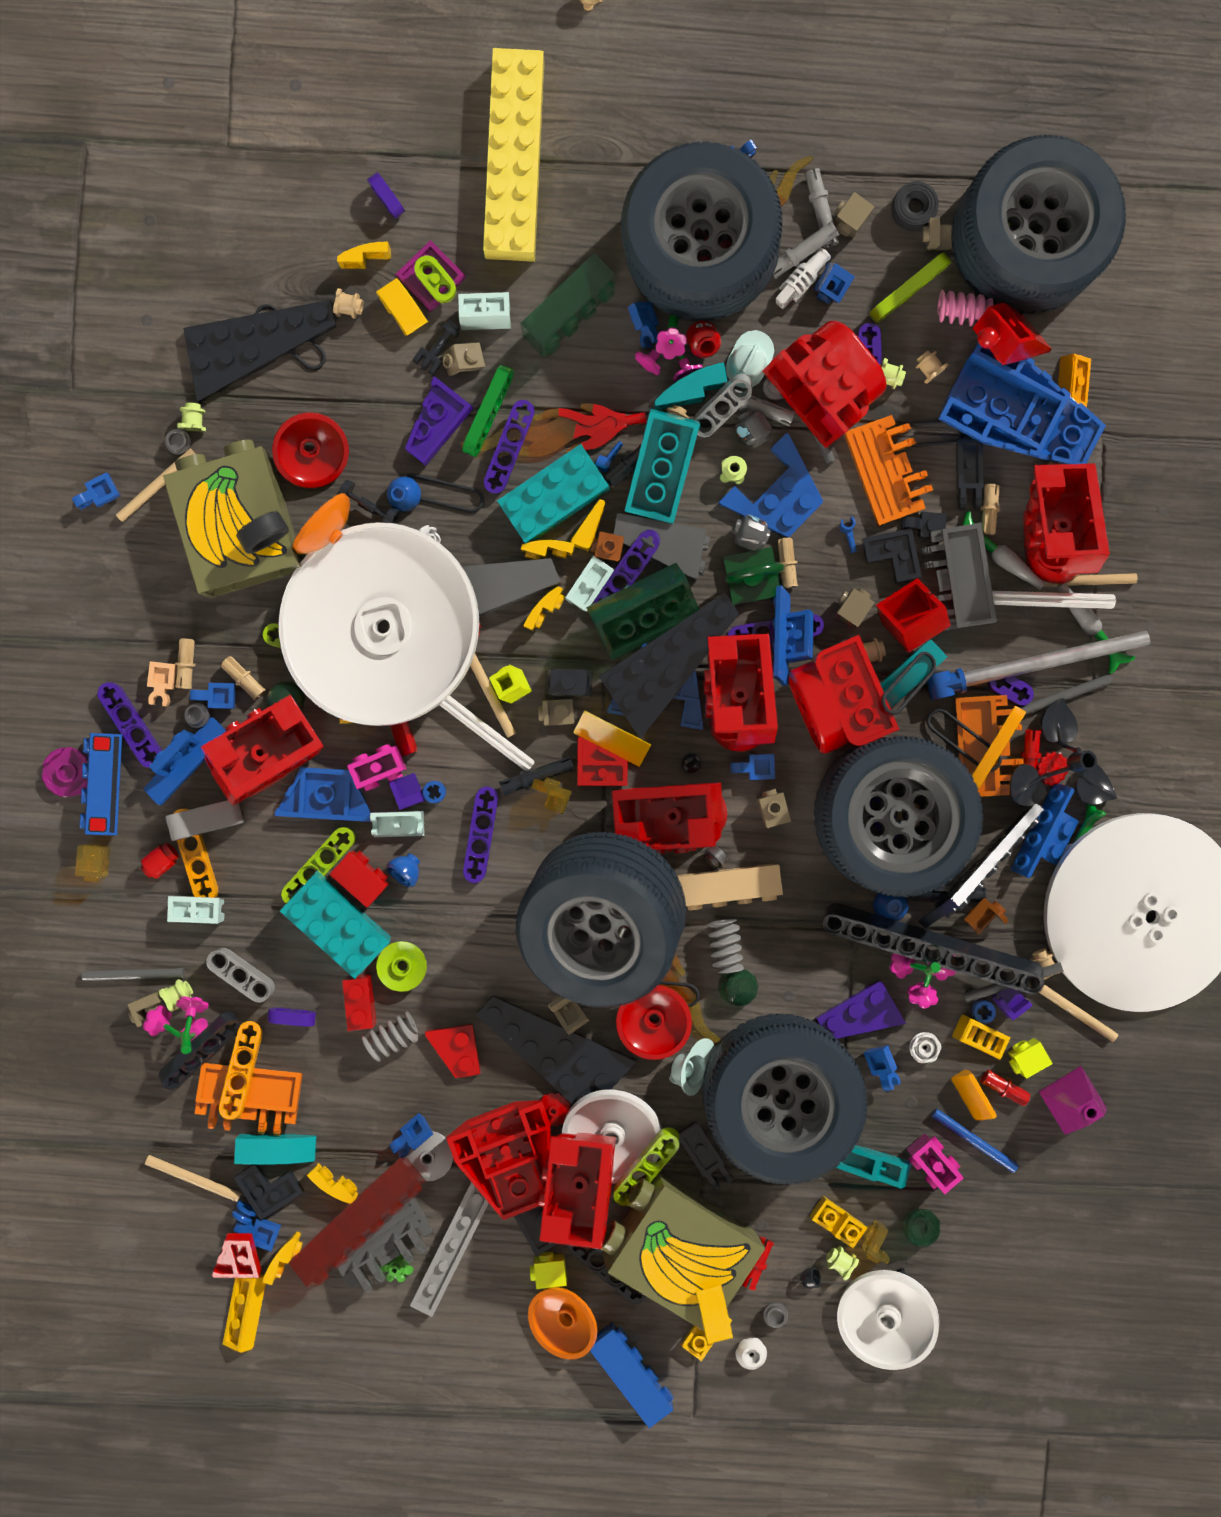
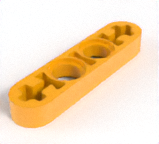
M1017 706L1013 708L972 775L974 778L973 782H976L978 790L1026 714V711Z
M187 808L178 809V810H176L173 814L179 813V812H183V811H187V810H191V809H187ZM202 834L192 836L198 841L197 848L193 851L188 850L185 846L187 838L177 840L194 897H206V895L200 894V890L203 889L202 881L197 883L196 879H201L208 875L209 880H204L206 888L211 887L212 889L208 897L216 898L218 886ZM196 860L202 861L205 865L204 872L199 875L192 870V865Z
M253 1021L244 1022L239 1027L219 1104L220 1115L225 1119L235 1120L244 1111L263 1034L261 1026ZM251 1026L257 1032L256 1036H251L249 1044H254L253 1049L247 1046H240L241 1041L247 1043L248 1036L244 1034V1031L249 1030ZM241 1051H248L251 1055V1060L246 1065L239 1064L237 1056ZM237 1075L242 1076L245 1081L243 1088L240 1090H234L231 1086L232 1079ZM228 1092L242 1094L241 1099L235 1097L234 1106L238 1107L237 1112L234 1111L231 1115H228L229 1111L225 1109L226 1104L230 1105L233 1098L228 1096Z

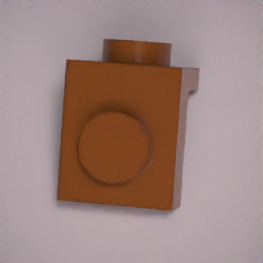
M600 532L599 538L593 539L591 553H595V557L602 562H605V559L618 562L622 552L624 537Z
M985 898L977 906L973 907L964 919L978 935L995 917L1004 924H1007L1009 921L1004 915L1006 910L996 901L990 903Z

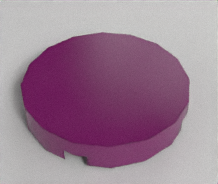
M72 747L58 748L51 752L44 760L42 766V780L46 788L53 794L63 797L81 794V788H86V778H82V764L87 763L88 756L81 750Z

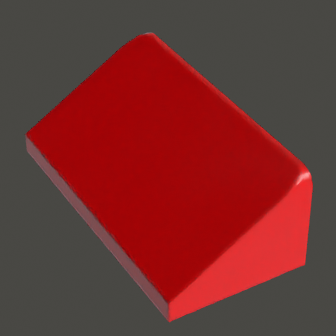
M409 721L390 725L401 756L416 753L418 749Z

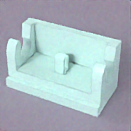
M509 292L458 294L461 330L511 329Z
M593 556L565 597V600L576 605L580 610L587 612L614 569Z
M424 811L370 813V820L373 823L371 834L374 837L424 836Z
M168 896L167 922H223L224 913H221V907L224 905V900L212 897Z

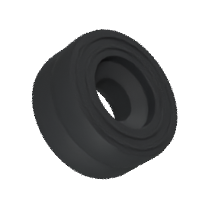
M913 181L905 184L898 190L892 201L891 213L895 223L907 231L922 230L923 226L928 224L929 219L934 218L938 212V196L935 190L924 182ZM913 200L918 201L922 207L921 211L917 213L910 211L908 203Z

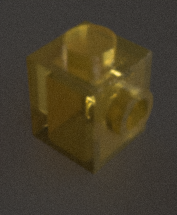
M78 845L75 876H84L83 881L99 882V878L108 876L111 846Z

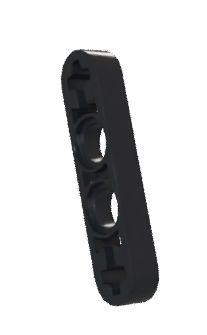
M225 1012L218 1016L191 1041L192 1050L190 1053L183 1054L179 1052L161 1069L158 1079L165 1089L171 1090L180 1086L238 1032L241 1023L233 1012ZM214 1038L213 1042H211L208 1045H204L206 1041ZM195 1056L192 1061L185 1063L188 1058Z
M567 1245L571 1254L632 1304H639L645 1300L647 1296L642 1293L640 1295L636 1293L632 1296L631 1288L621 1280H612L607 1272L605 1262L601 1265H595L591 1262V1256L594 1253L602 1254L603 1250L591 1248L585 1257L584 1248L581 1246L575 1248L573 1245Z

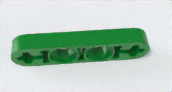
M502 364L498 367L464 441V453L474 457L479 454L513 380V368Z

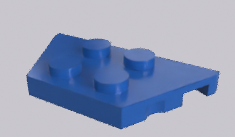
M301 767L293 784L287 790L285 798L275 811V816L371 822V812L361 789L356 788L349 770Z

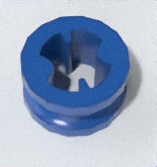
M430 781L424 786L423 796L428 802L438 803L445 798L446 788L441 782ZM435 785H438L440 787L438 791L441 795L439 798L435 796L432 799L430 797L431 792L428 789L430 786L434 788Z
M982 999L973 1003L971 1014L978 1022L985 1024L995 1018L996 1009L993 1004ZM982 1005H985V1008L989 1010V1014H984L986 1016L984 1018L977 1013L979 1008L982 1009Z
M238 1201L236 1204L237 1209H233L231 1215L239 1222L250 1225L253 1221L251 1217L256 1216V1213L249 1203Z

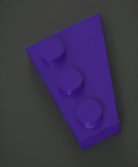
M435 376L432 379L429 394L425 397L422 404L423 409L419 419L415 422L405 447L407 452L425 466H427L473 410V407Z
M881 980L872 983L816 1017L818 1023L837 1039L906 1024Z

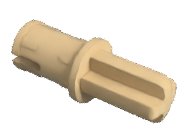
M984 485L983 506L980 508V511H983L982 530L984 535H994L996 533L997 512L1000 511V507H998L1000 485Z
M781 538L778 540L780 563H783L785 566V570L781 573L783 588L798 587L795 566L798 564V561H795L793 539Z
M182 638L179 640L178 662H175V665H177L176 688L192 689L193 666H196L193 663L195 644L193 639Z
M229 656L222 662L221 667L236 681L235 685H240L254 701L264 694L266 689L251 676L250 671H246L233 657Z

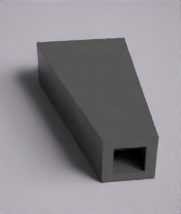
M617 513L614 535L624 537L623 547L630 549L640 533L647 529L654 530L659 534L660 545L651 557V561L692 581H697L698 575L703 576L705 561L701 560L702 551L708 550L710 536H705L706 529ZM651 536L642 538L645 543L639 551L643 554L649 545L655 546L652 543L654 538Z
M551 558L462 567L472 584L477 600L479 617L561 585Z

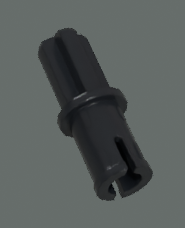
M641 444L626 458L622 457L620 459L621 462L605 475L607 482L611 486L615 487L630 473L634 474Z

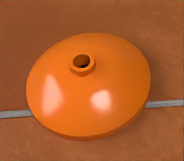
M344 493L339 494L317 510L296 536L292 546L293 550L297 554H307L319 551L330 543L332 545L336 544L342 538L343 533L341 531L348 520L350 498Z
M552 1287L540 1291L532 1299L528 1309V1321L534 1337L544 1349L563 1359L581 1358L592 1349L597 1338L596 1320L588 1305L578 1295L564 1288Z

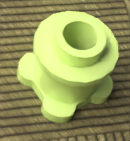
M884 358L881 368L885 374L886 383L892 386V389H895L897 385H902L906 371H902L903 365L898 367L888 364V359Z
M185 403V407H180L182 423H177V428H181L184 431L206 432V427H202V417L205 414V410L200 409V404Z
M738 456L725 458L721 463L723 473L720 475V480L723 483L735 482L738 485L742 484L747 471L745 461ZM736 466L738 472H732L730 467Z
M178 979L173 986L159 990V994L166 1003L167 1008L172 1012L179 1009L176 1006V1001L180 1000V997L183 996L191 998L193 990L187 981L182 982Z
M841 1246L836 1249L832 1248L826 1257L828 1262L827 1268L838 1271L845 1281L849 1279L852 1271L859 1263L856 1255L847 1254Z

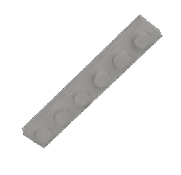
M472 1182L410 1304L411 1307L433 1317L489 1204Z

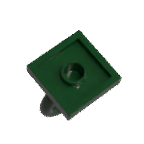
M772 547L722 557L726 574L725 581L728 584L731 602L734 606L771 599L776 595V586H780L778 574L785 570V566L783 563L775 562Z

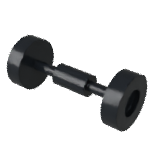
M347 479L342 484L337 495L344 493L349 498L358 502L359 507L371 514L376 513L383 517L382 523L395 524L400 514L399 509L392 506L386 514L379 510L376 504L366 498H359L352 494L355 483Z

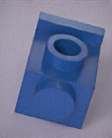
M827 263L824 272L813 288L818 293L816 298L827 305L830 302L840 303L855 276L836 263ZM831 281V282H832V288H831L830 290H828V289H827V286H828L829 282Z

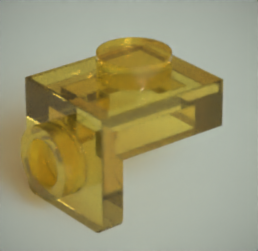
M546 777L545 781L534 779L531 788L548 794L544 807L556 813L564 814L572 791L559 787V781Z
M875 1220L873 1225H869L865 1231V1241L862 1247L869 1260L880 1264L881 1261L888 1264L890 1258L887 1253L880 1250L888 1229L883 1223Z

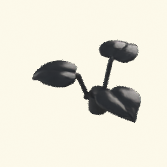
M1065 699L1056 700L1045 710L1042 716L1041 731L1046 741L1051 743L1058 741L1060 747L1073 751L1067 759V767L1038 776L1037 770L1031 765L1025 764L1017 767L1010 777L1011 799L1021 806L1035 805L1036 802H1041L1046 795V787L1041 780L1067 771H1073L1080 777L1075 783V789L1078 797L1084 803L1096 805L1116 799L1117 796L1111 781L1104 770L1097 765L1096 755L1092 751H1081L1080 747L1075 748L1065 744L1074 740L1078 732V725Z

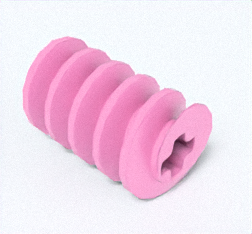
M941 290L937 305L939 321L942 323L944 318L948 316L949 323L952 324L954 319L958 317L959 325H962L964 320L968 318L969 326H972L974 321L979 320L987 308L993 305V298L985 301L984 295L979 294L975 299L973 293H969L965 298L963 292H959L955 297L954 291H949L945 297L944 290Z

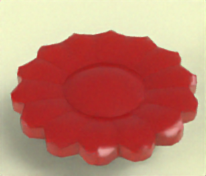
M1054 751L1051 754L1046 753L1045 757H1041L1040 762L1037 764L1038 775L1067 767V758L1063 757L1061 753ZM1068 771L1041 781L1043 784L1050 786L1057 785L1060 781L1064 780Z
M550 1092L548 1095H543L540 1100L543 1102L550 1126L554 1125L557 1127L559 1124H564L565 1117L570 1110V1102L559 1092L555 1094Z

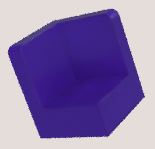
M415 773L389 782L399 810L425 801Z
M1012 988L991 996L1004 1015L1013 1021L1033 1006L1029 1000L1023 997L1019 990Z

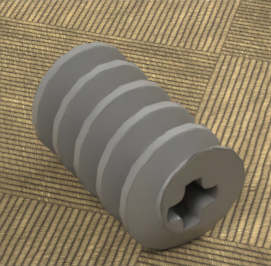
M720 920L707 924L708 927L715 929L714 932L708 935L709 937L716 938V941L710 944V947L717 948V951L711 954V957L718 958V961L712 964V967L719 968V971L716 973H733L744 969L742 964L737 963L743 959L742 955L736 953L742 949L741 945L735 944V942L741 939L740 935L734 934V932L740 929L739 925L732 924L737 920Z
M408 1011L405 1012L406 1020H403L400 1016L396 1017L397 1025H394L390 1020L387 1022V1030L380 1025V1034L377 1035L373 1030H370V1039L364 1034L362 1035L367 1051L376 1061H381L383 1054L387 1057L391 1056L392 1050L395 1052L400 1051V1044L403 1047H408L409 1039L414 1043L418 1041V1030Z

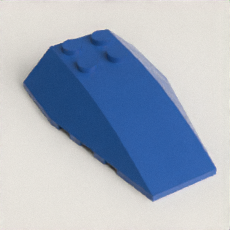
M977 342L954 382L938 419L984 444L1059 464H1087L1106 425L1082 403L1078 404L1070 397L1071 393L1064 387L1060 388L1051 380L1052 376L1045 370L1041 371L1034 364L1035 361L1032 358L1002 365L995 359L990 349L981 347Z

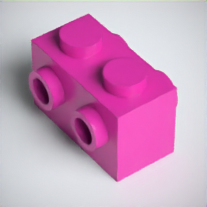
M390 744L377 748V753L368 757L367 753L353 758L354 763L347 765L357 789L365 788V791H369L380 786L378 781L388 778L390 782L403 777L402 771L407 770L398 746L391 747Z
M924 1133L907 1148V1151L911 1154L908 1160L917 1170L923 1168L928 1174L924 1178L934 1190L939 1187L946 1194L964 1179L958 1172L961 1166L951 1155L946 1158L941 1152L944 1147L935 1136L930 1139Z

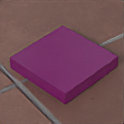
M430 240L395 276L431 313L440 302L432 297L417 278L414 270L416 261L422 256L434 257L452 278L456 288L466 279V276ZM426 268L424 270V274L426 275L432 273L431 268ZM442 287L439 292L446 294L448 288Z

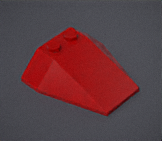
M542 1100L514 1101L466 1120L446 1137L455 1163L503 1220L539 1206L541 1190L543 1191L544 1185H546V1181H542L543 1167L546 1165L547 1159H549L550 1122Z

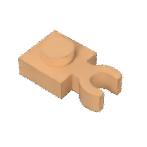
M150 661L147 686L154 687V692L149 696V704L155 705L156 698L161 696L163 698L162 706H169L170 697L167 694V689L175 690L177 665Z

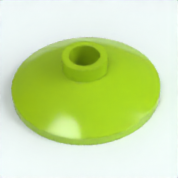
M398 941L389 944L381 951L377 959L376 969L379 979L386 987L394 991L404 992L414 989L422 982L426 974L427 962L423 952L416 945L406 941ZM405 961L407 968L404 970L400 969L398 963Z

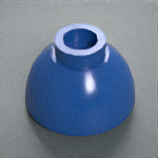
M398 477L389 484L386 496L391 506H394L401 512H408L419 504L421 490L417 482L412 478Z
M408 853L407 856L392 859L387 864V871L402 885L414 887L419 878L418 865L420 860L413 854Z
M878 893L873 903L874 912L876 915L899 921L908 911V900L902 896L895 897Z

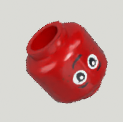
M705 320L697 321L687 330V344L696 357L706 359L715 355L720 349L721 337L713 323Z

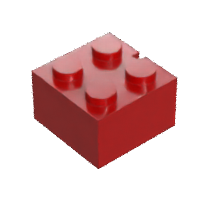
M918 578L876 604L882 625L908 653L951 626L944 604L934 594L931 595L930 590Z

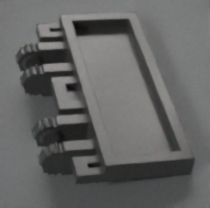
M982 523L930 532L932 543L943 541L944 544L921 548L920 553L929 555L944 551L945 560L929 561L922 564L923 570L947 566V569L936 571L939 592L951 590V594L936 597L941 602L952 600L953 609L947 610L948 616L955 615V618L949 619L951 626L945 630L996 623Z
M406 1188L324 1246L349 1289L360 1283L361 1287L369 1292L373 1286L363 1270L364 1266L367 1265L378 1282H383L385 1275L375 1259L378 1258L381 1265L385 1266L401 1254L406 1262L410 1263L414 1260V1257L404 1238L409 1235L415 1248L419 1253L423 1254L427 1251V1248L417 1229L420 1230L423 1237L432 1233L433 1229L411 1190Z

